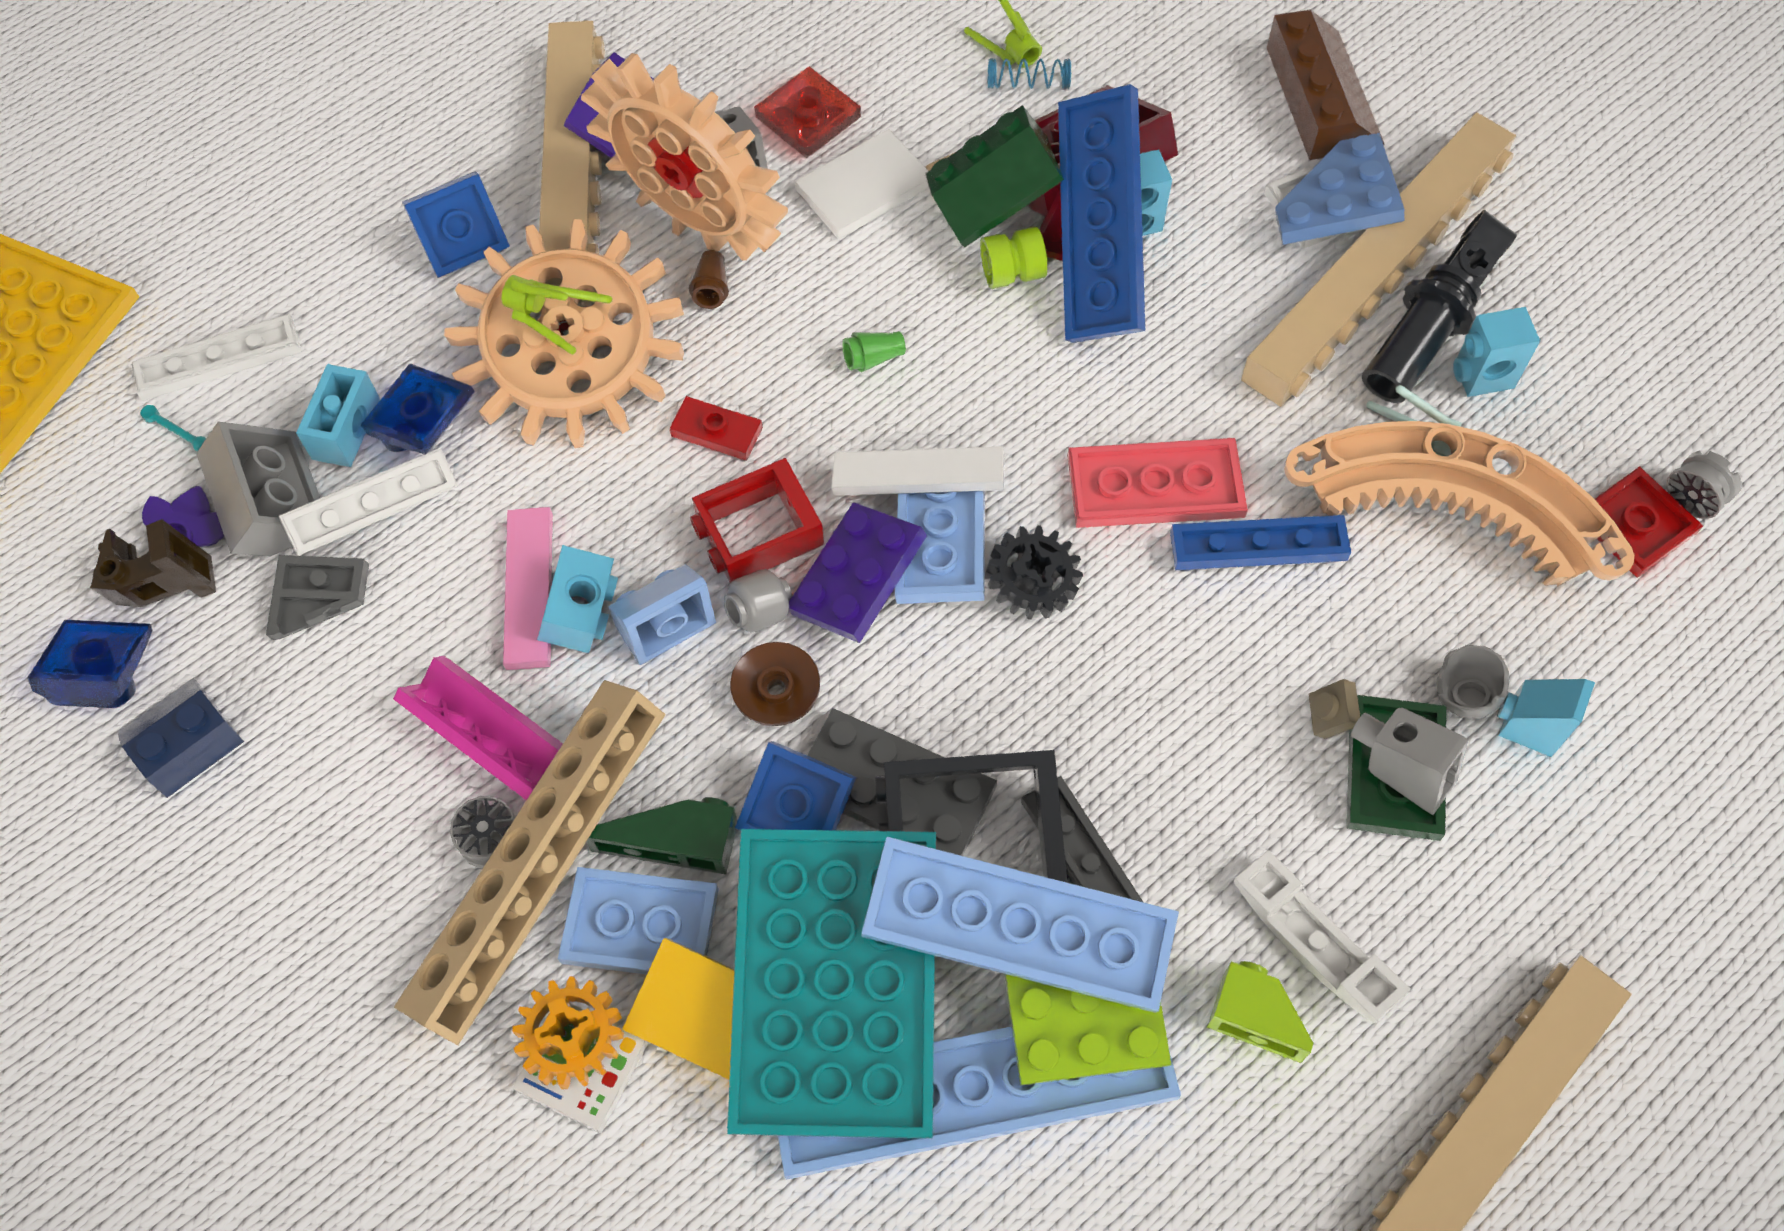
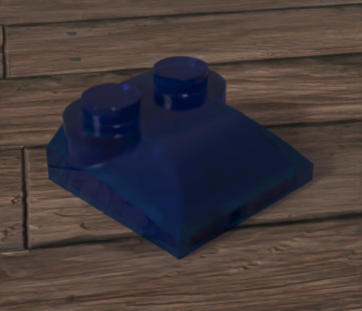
M409 363L361 423V427L367 435L379 439L389 451L402 452L411 450L428 454L468 404L475 391L468 384Z
M64 620L27 677L32 691L46 698L49 703L58 706L117 708L124 705L136 692L133 674L139 665L152 634L151 624Z

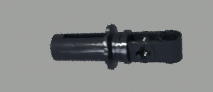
M1485 209L1467 226L1460 237V241L1443 264L1433 266L1424 279L1412 280L1404 288L1405 295L1402 299L1408 310L1362 373L1364 385L1377 397L1391 403L1404 402L1406 398L1396 392V387L1402 385L1409 391H1412L1449 336L1453 337L1457 334L1466 335L1469 333L1476 318L1473 308L1481 298L1480 286L1499 258L1508 250L1517 237L1514 231Z

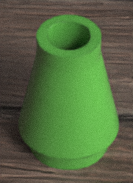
M900 331L892 333L853 332L851 337L843 339L842 349L849 370L858 369L860 372H864L894 357L904 355L906 345Z

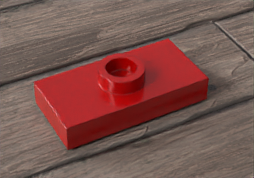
M686 396L669 430L671 437L747 461L763 429V424L760 419Z

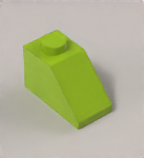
M1231 961L1223 974L1207 1028L1302 1063L1311 1053L1314 1043L1280 980L1267 975V969L1256 963L1240 961L1237 964Z

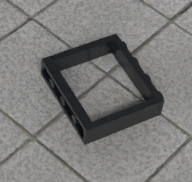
M1055 750L884 762L885 775L875 776L877 804L887 803L888 822L879 823V831L903 832L899 779L1033 769L1043 877L1068 883Z

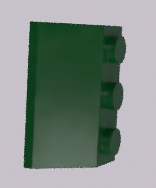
M1023 105L1013 112L1002 115L996 124L982 134L971 137L961 149L948 158L939 160L933 165L931 170L925 173L933 199L964 248L1064 180L1048 137Z

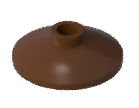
M784 642L765 643L750 649L739 659L731 675V694L739 711L748 719L761 725L782 726L799 720L814 706L820 692V675L814 660L801 648ZM775 685H780L785 689L783 693L778 695H771L769 690Z

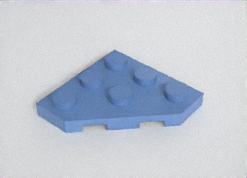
M1380 133L1361 135L1356 138L1339 141L1275 207L1276 221L1283 245L1404 221L1405 209Z

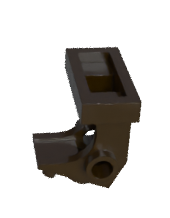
M163 519L146 525L149 551L137 558L136 546L131 543L128 544L118 537L112 529L106 530L103 542L98 544L100 554L93 571L90 588L116 605L144 607L188 589L200 598L216 592L212 556Z

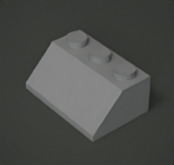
M218 421L196 454L230 554L270 557L293 548L278 515L320 498L296 431Z

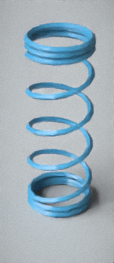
M1007 58L1003 61L998 85L996 59H988L989 89H993L994 85L996 89L1000 87L1006 61L1013 89L1017 87L1023 61L1030 89L1034 87L1040 61L1043 66L1047 89L1051 87L1057 61L1061 71L1062 88H1070V59H1064L1063 66L1059 59L1055 60L1049 85L1046 67L1041 58L1036 64L1032 85L1028 64L1024 58L1019 64L1015 85L1011 65Z

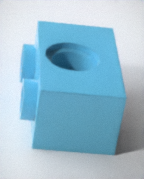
M1526 307L1476 316L1469 333L1465 337L1463 346L1453 363L1455 378L1458 382H1462L1467 397L1515 389L1540 343V338Z
M331 364L326 365L296 432L312 460L351 468L380 401V397L366 371Z
M562 545L538 634V641L589 653L594 638L603 639L609 614L601 612L604 600L612 602L618 581L617 576L610 575L614 558ZM571 597H582L589 603L578 604Z

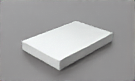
M887 129L795 181V189L834 235L841 239L928 189L929 185L925 175L928 170L890 129Z

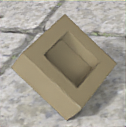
M1342 679L1309 693L1314 736L1328 739L1354 728L1360 718L1356 683Z

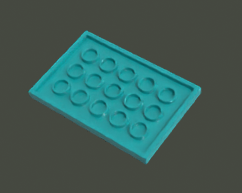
M741 829L727 1123L728 1135L933 1139L935 956L861 937L886 837L936 849V832Z

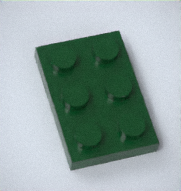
M1357 695L1360 717L1362 714L1367 713L1386 724L1396 709L1404 708L1446 728L1447 706ZM1350 729L1346 829L1441 841L1446 834V798L1434 815H1432L1377 778L1368 769L1372 748L1351 737L1353 729Z

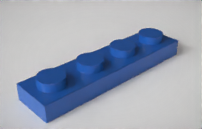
M1344 515L1172 524L1170 530L1175 570L1348 561L1351 555Z

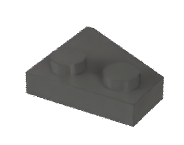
M278 555L266 636L272 640H280L364 605L369 563L362 558Z

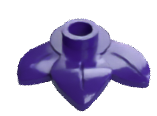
M195 486L184 492L171 504L159 497L150 496L143 507L142 520L145 527L148 524L163 519L199 547L214 545L224 538L217 513L211 512L208 498L200 486Z

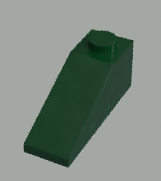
M704 797L702 801L687 799L598 824L586 843L591 852L726 875L737 831L735 826L738 819L734 807L729 806L724 800L713 797Z

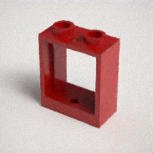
M786 457L692 497L696 514L690 516V521L699 540L707 538L711 549L707 550L710 562L717 574L725 573L729 583L757 570L771 569L824 545L822 523ZM778 494L797 529L732 557L714 521Z

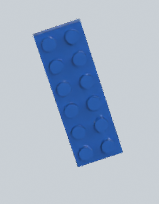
M1129 84L1058 102L1060 171L1064 178L1060 182L1065 340L1071 343L1146 331L1138 88Z

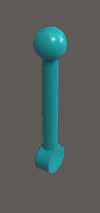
M147 405L141 409L140 414L146 422H157L190 442L193 449L197 452L206 440L205 437H196L162 417L153 405Z

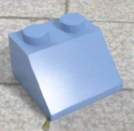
M686 564L676 570L670 569L662 572L655 578L654 582L637 591L632 590L622 594L615 603L608 606L617 630L639 665L648 662L716 624L707 583L701 575Z

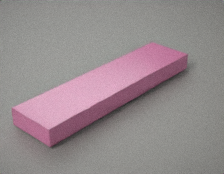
M550 507L507 510L503 665L506 670L551 667V644L537 640L552 586L553 514Z

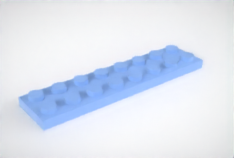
M1012 1026L934 1042L933 1139L778 1136L784 1177L788 1180L1179 1100L1181 1093L1172 1059V1065L1167 1067L1020 1086Z

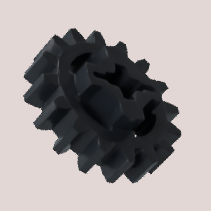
M1037 525L1034 534H1029L1024 526H1020L1016 538L1007 532L1002 538L1001 545H994L990 555L993 559L989 560L986 567V572L992 574L988 587L989 589H1000L996 599L998 604L1006 600L1012 603L1010 607L1011 614L1014 615L1019 608L1026 609L1027 619L1031 620L1035 611L1040 610L1043 617L1047 619L1050 618L1053 612V606L1058 611L1063 612L1069 603L1068 599L1074 600L1079 590L1076 585H1079L1083 577V572L1075 570L1081 561V557L1078 555L1069 556L1068 553L1073 544L1071 541L1059 544L1057 542L1058 531H1053L1047 537L1043 535V529L1040 525ZM1017 553L1016 561L1012 562L1011 567H1007L1008 559ZM1058 577H1062L1060 587L1052 592L1053 583L1056 582Z

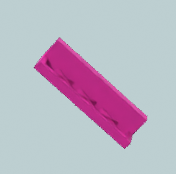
M446 656L433 657L421 684L399 687L393 700L525 800L528 799L563 745L562 742Z

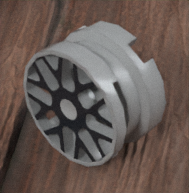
M1699 450L1691 453L1682 463L1681 467L1675 469L1666 479V489L1694 517L1710 519L1716 517L1724 508V504L1730 503L1739 494L1742 481L1738 472L1732 474L1727 466L1731 463L1723 456L1712 451L1707 455H1703Z
M479 796L470 799L457 809L451 820L450 835L452 842L469 864L483 869L516 816L503 800L494 796ZM488 801H495V803L489 805Z

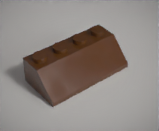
M1311 9L1274 15L1267 51L1309 161L1324 158L1339 141L1356 138L1361 135L1380 133L1339 31Z

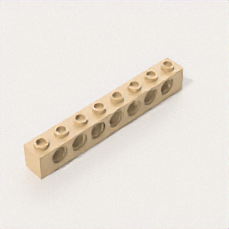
M607 680L602 682L394 1006L395 1009L457 1046L460 1044L666 714L639 691Z

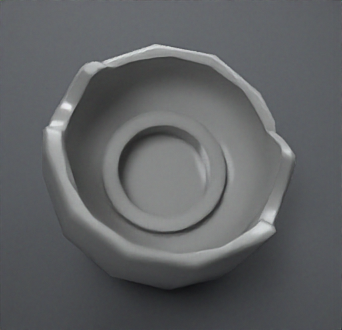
M1466 645L1450 651L1444 657L1443 666L1436 681L1439 700L1442 705L1447 706L1448 711L1459 717L1482 719L1497 711L1504 703L1509 688V670L1502 656L1486 646Z

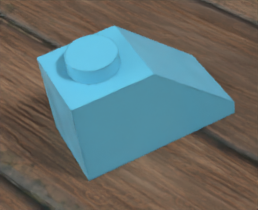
M1588 679L1525 680L1515 694L1507 693L1504 703L1499 708L1497 717L1504 719L1498 736L1552 757L1581 724L1595 682Z

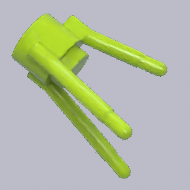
M998 0L1015 28L1005 38L1006 50L970 27L964 28L965 34L999 56L1003 61L1007 58L1010 65L1015 62L1019 66L1024 58L1029 67L1041 56L1042 46L1031 34L1020 13L1014 11L1008 0ZM1024 61L1021 68H1026Z
M512 275L507 279L501 298L504 307L513 309L512 319L527 324L570 354H575L576 348L531 317L530 313H538L542 309L545 297L562 301L570 297L593 302H612V297L609 295L544 284L516 275Z

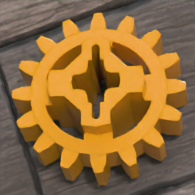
M569 976L566 988L562 989L559 988L554 980L548 981L549 993L545 996L536 990L531 992V996L535 1001L532 1009L520 1006L518 1012L526 1021L525 1024H519L512 1028V1032L517 1037L524 1039L523 1042L513 1047L514 1051L519 1057H528L523 1067L530 1075L540 1069L538 1080L546 1086L550 1084L555 1076H557L558 1085L564 1090H568L572 1077H576L583 1086H587L589 1083V1071L594 1069L603 1076L606 1073L605 1067L601 1063L604 1057L617 1059L619 1055L611 1045V1041L624 1038L622 1030L612 1026V1024L622 1018L618 1008L607 1009L613 999L607 991L596 996L598 987L591 980L582 989L579 988L578 981L574 976ZM570 1002L584 1003L594 1010L590 1011L588 1008L578 1011L571 1007ZM549 1012L543 1026L539 1027L542 1019ZM573 1024L575 1028L572 1030V1039L564 1041L562 1039L565 1035L564 1027ZM598 1038L596 1045L594 1046L592 1051L587 1055V1051L593 1039ZM560 1054L566 1059L567 1064L550 1062L542 1055Z

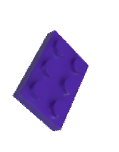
M853 502L790 599L789 612L797 618L861 643L926 539L925 531L921 526Z

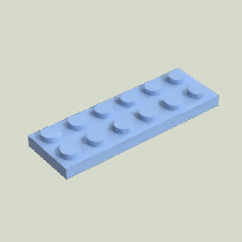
M886 837L861 937L1156 1013L1160 1008L1179 911Z

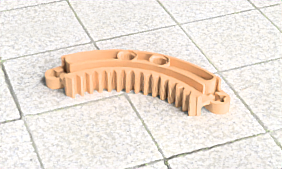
M1396 421L1361 425L1329 433L1301 444L1291 450L1285 462L1284 471L1288 480L1299 487L1313 485L1321 501L1320 508L1323 514L1326 513L1328 516L1341 515L1343 508L1349 515L1354 514L1359 503L1365 510H1370L1376 499L1382 508H1386L1393 497L1399 507H1403L1410 497H1412L1416 508H1420L1427 498L1430 499L1432 510H1437L1443 502H1447L1448 512L1451 515L1459 507L1465 508V520L1468 521L1478 513L1481 515L1480 527L1485 528L1492 522H1495L1497 524L1495 531L1497 537L1510 532L1512 534L1509 542L1510 547L1521 543L1526 546L1521 555L1523 559L1533 556L1538 558L1533 570L1535 572L1543 570L1549 572L1543 581L1544 586H1560L1589 570L1601 580L1610 581L1618 579L1628 572L1634 563L1632 547L1615 522L1596 500L1573 479L1542 457L1512 442L1482 431L1451 424L1423 421ZM1431 442H1445L1451 449V455H1437L1431 447ZM1321 452V461L1313 465L1312 475H1307L1304 470L1296 472L1294 468L1298 464V457L1302 456L1305 461H1311L1317 458ZM1500 458L1507 461L1511 466V474L1504 475L1498 473L1493 467L1492 459ZM1601 536L1605 540L1602 544L1609 554L1617 552L1620 555L1621 559L1615 563L1617 570L1612 564L1604 566L1601 563L1600 559L1606 554L1600 542L1593 548L1589 544Z

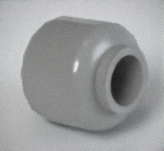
M767 569L757 570L730 583L728 593L724 597V608L734 626L737 628L742 627L750 633L759 632L782 622L789 612V601L792 598L791 589L784 578H778Z

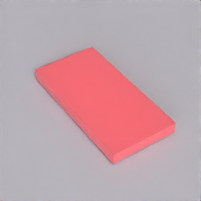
M1236 438L1068 448L1067 457L1076 528L1246 517L1248 509Z

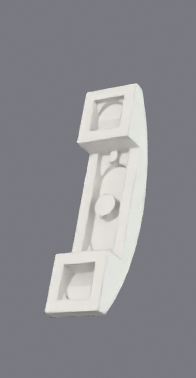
M1267 850L1234 878V884L1284 946L1319 981L1365 1018L1376 1024L1412 990L1375 953L1369 958L1301 891L1303 883L1270 850Z

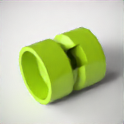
M1038 227L1015 230L1011 240L1005 234L981 237V261L989 288L995 289L1009 286L1011 283H1014L1016 276L1023 282L1046 278L1048 271L1047 255Z

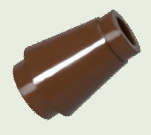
M707 250L702 253L689 285V293L694 303L705 309H714L721 306L729 294L724 263L725 258L722 253L716 250Z

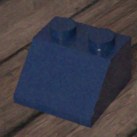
M194 678L117 732L121 747L145 779L166 798L177 792L244 742Z

